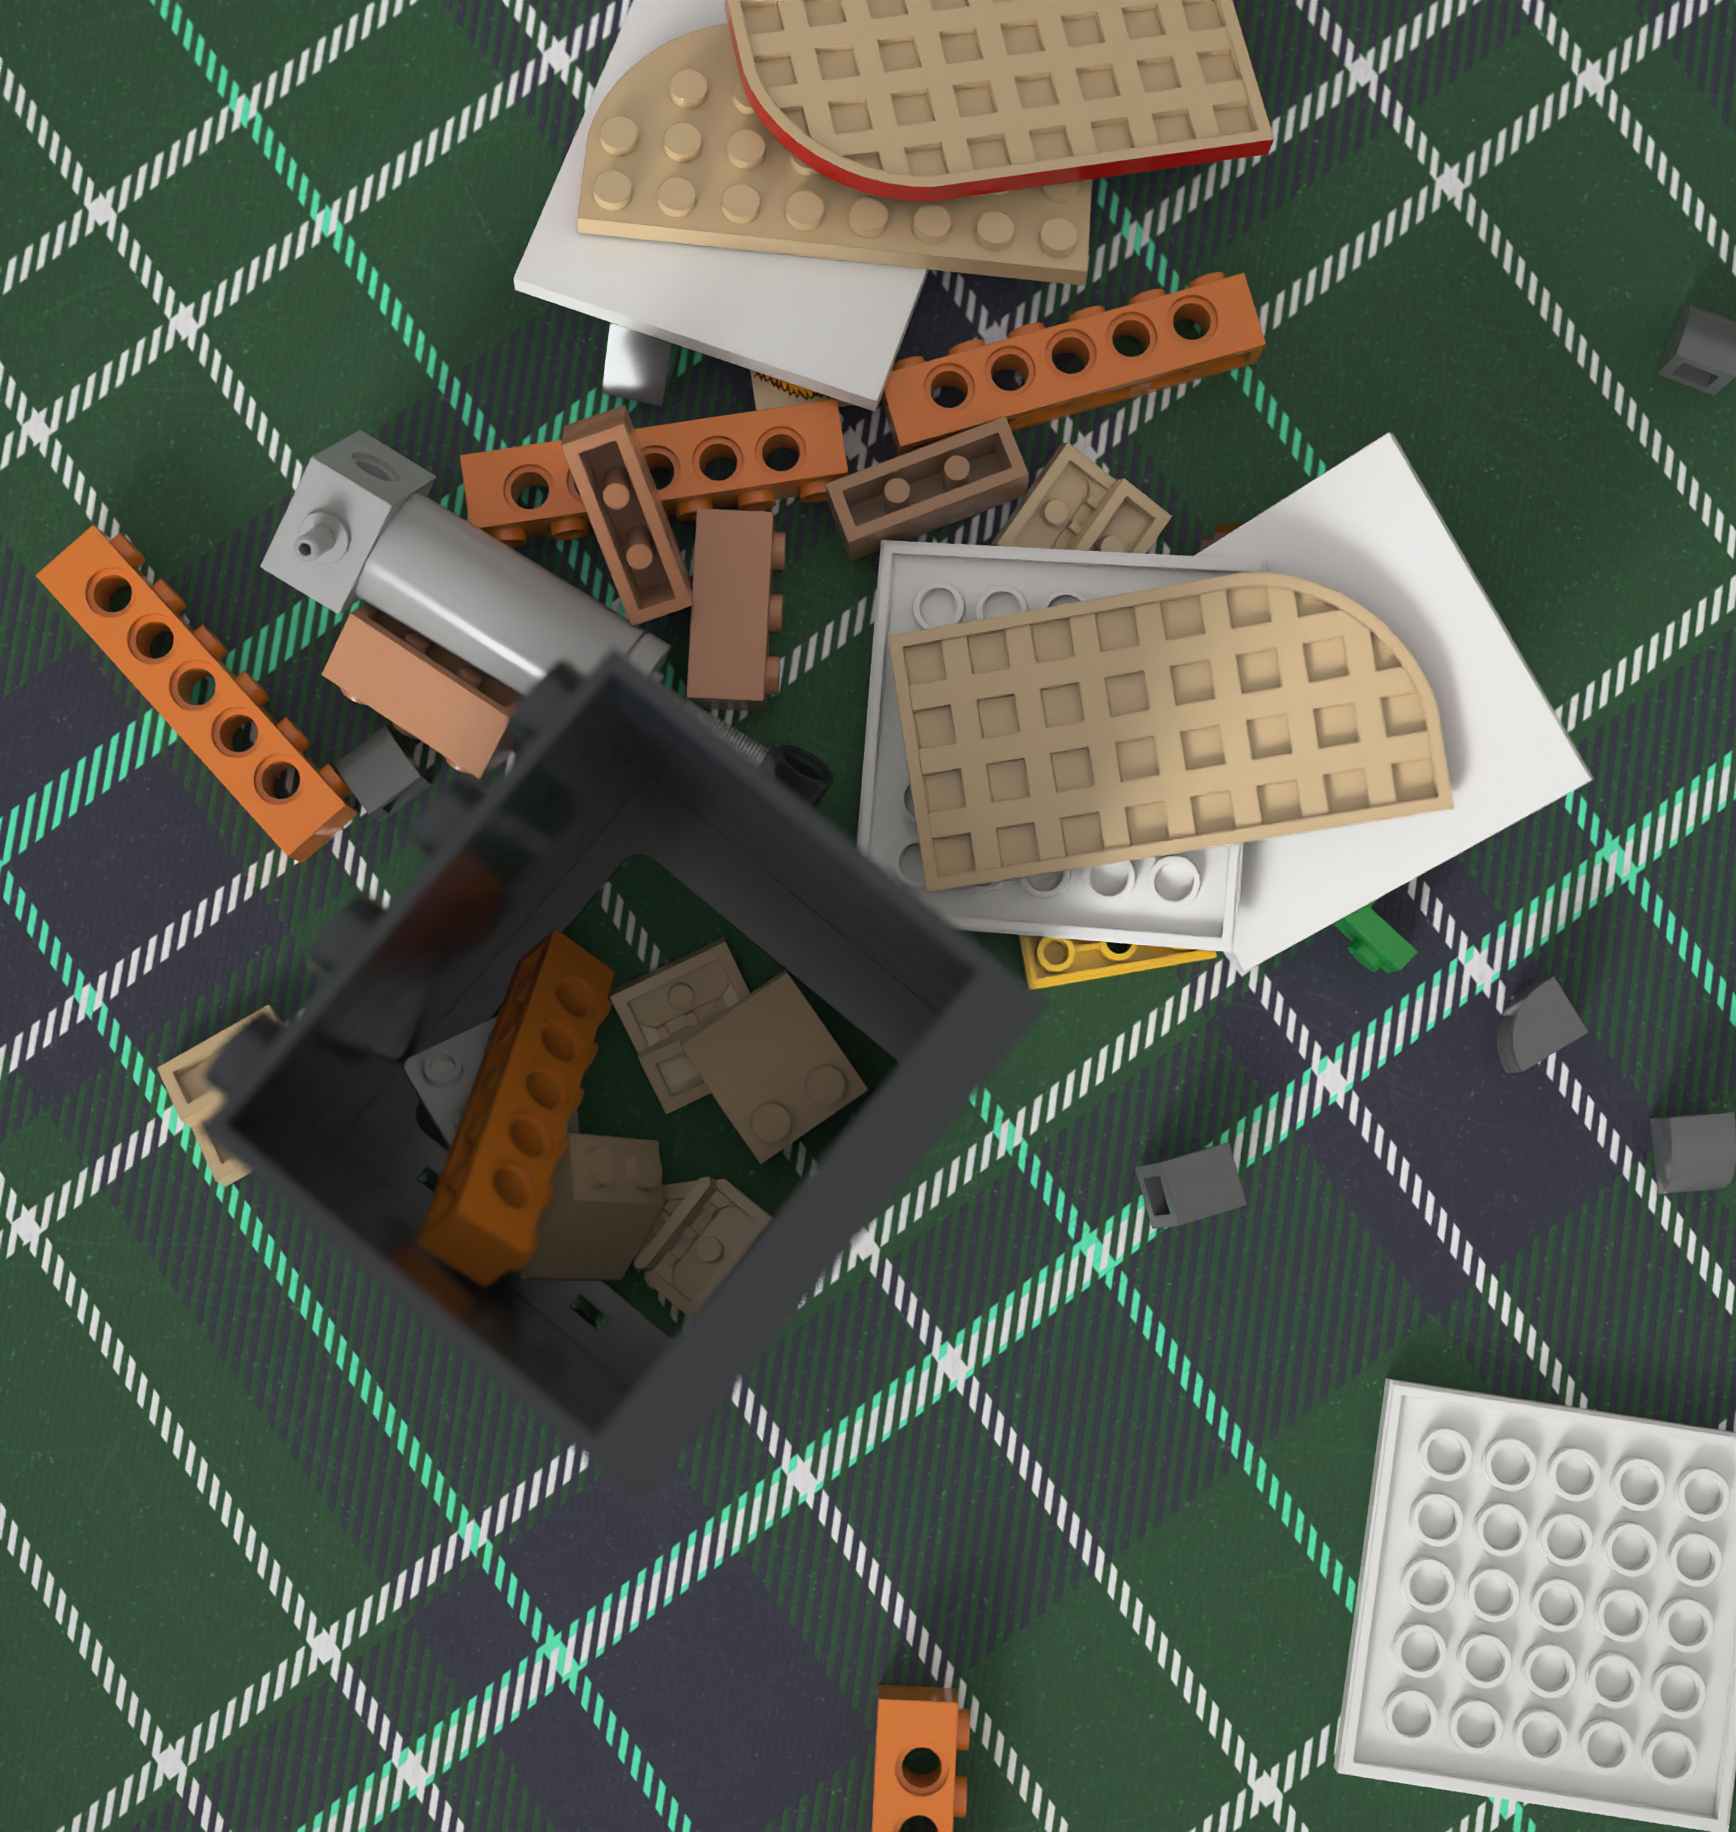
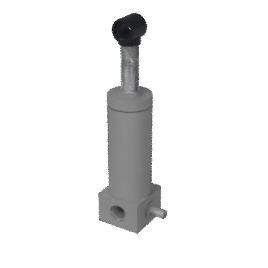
M361 430L311 457L260 566L337 614L342 613L360 599L522 698L532 685L558 661L567 659L588 676L612 647L616 648L661 686L665 676L660 671L671 650L670 644L650 632L646 634L647 630L638 625L631 626L629 619L427 497L437 476ZM669 687L666 688L669 693L813 811L816 810L833 782V774L823 761L808 751L792 745H782L778 748L772 745L770 749L766 748L765 750V746L762 747V744L755 743V740H752V738L748 739V735H741V731L738 732V729L734 731V727L731 728V725L724 724V721H721V719L717 720V717H714V715L710 716V712L707 713V710L700 709V706L697 707L696 704L693 705V702L686 701V698H683V696L679 697V693L676 694L672 689L669 690Z

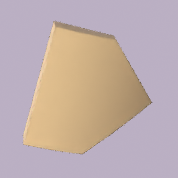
M711 1177L698 1178L696 1181L662 1185L664 1206L639 1248V1257H636L637 1269L644 1271L645 1281L691 1320L775 1219L726 1179L715 1180Z

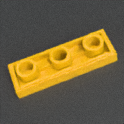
M1018 935L1026 985L1031 990L1217 957L1216 951L1140 944H1128L1124 953L1116 954L1108 948L1107 942Z

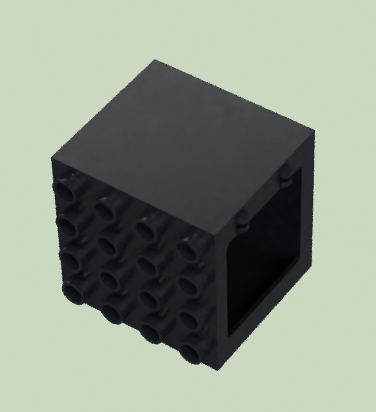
M612 647L588 676L567 659H562L551 666L532 685L515 708L508 723V729L528 746L489 792L468 774H464L450 783L432 801L416 822L408 838V845L423 856L428 863L389 908L371 893L364 891L345 904L326 924L311 945L306 961L325 976L327 980L293 1020L286 1026L267 1009H264L246 1020L226 1040L208 1064L203 1075V1080L225 1099L198 1130L641 1503L1049 1004L621 652ZM637 856L648 857L655 861L896 1060L899 1065V1069L677 1338L666 1334L604 1281L521 1280V1269L518 1271L509 1269L484 1288L416 1244L435 1192L433 1186L419 1178L428 1167L440 1176L448 1156V1150L430 1136L419 1123L418 1109L421 1101L406 1077L405 1062L422 1051L491 1020L502 1006L517 961L553 929H557L564 934L627 860ZM580 1295L609 1318L601 1330L583 1312L571 1307Z

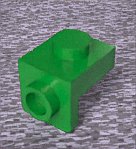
M1378 899L1333 923L1352 941L1347 947L1348 951L1363 966L1374 973L1380 968L1387 974L1401 971L1418 952L1370 908Z

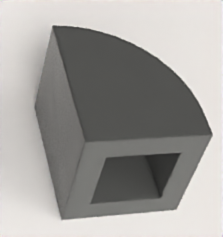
M1685 303L1680 309L1656 374L1715 396L1736 377V321L1690 303Z
M610 322L602 393L662 407L671 385L680 346Z
M387 725L383 726L335 762L340 775L367 813L381 823L432 785Z
M1555 977L1537 980L1517 993L1504 1009L1497 1030V1050L1506 1073L1523 1072L1588 1033V1030Z
M1734 1112L1649 1118L1658 1194L1724 1189L1730 1184L1736 1166V1123Z
M1229 1143L1179 1154L1135 1167L1152 1229L1180 1226L1247 1205Z

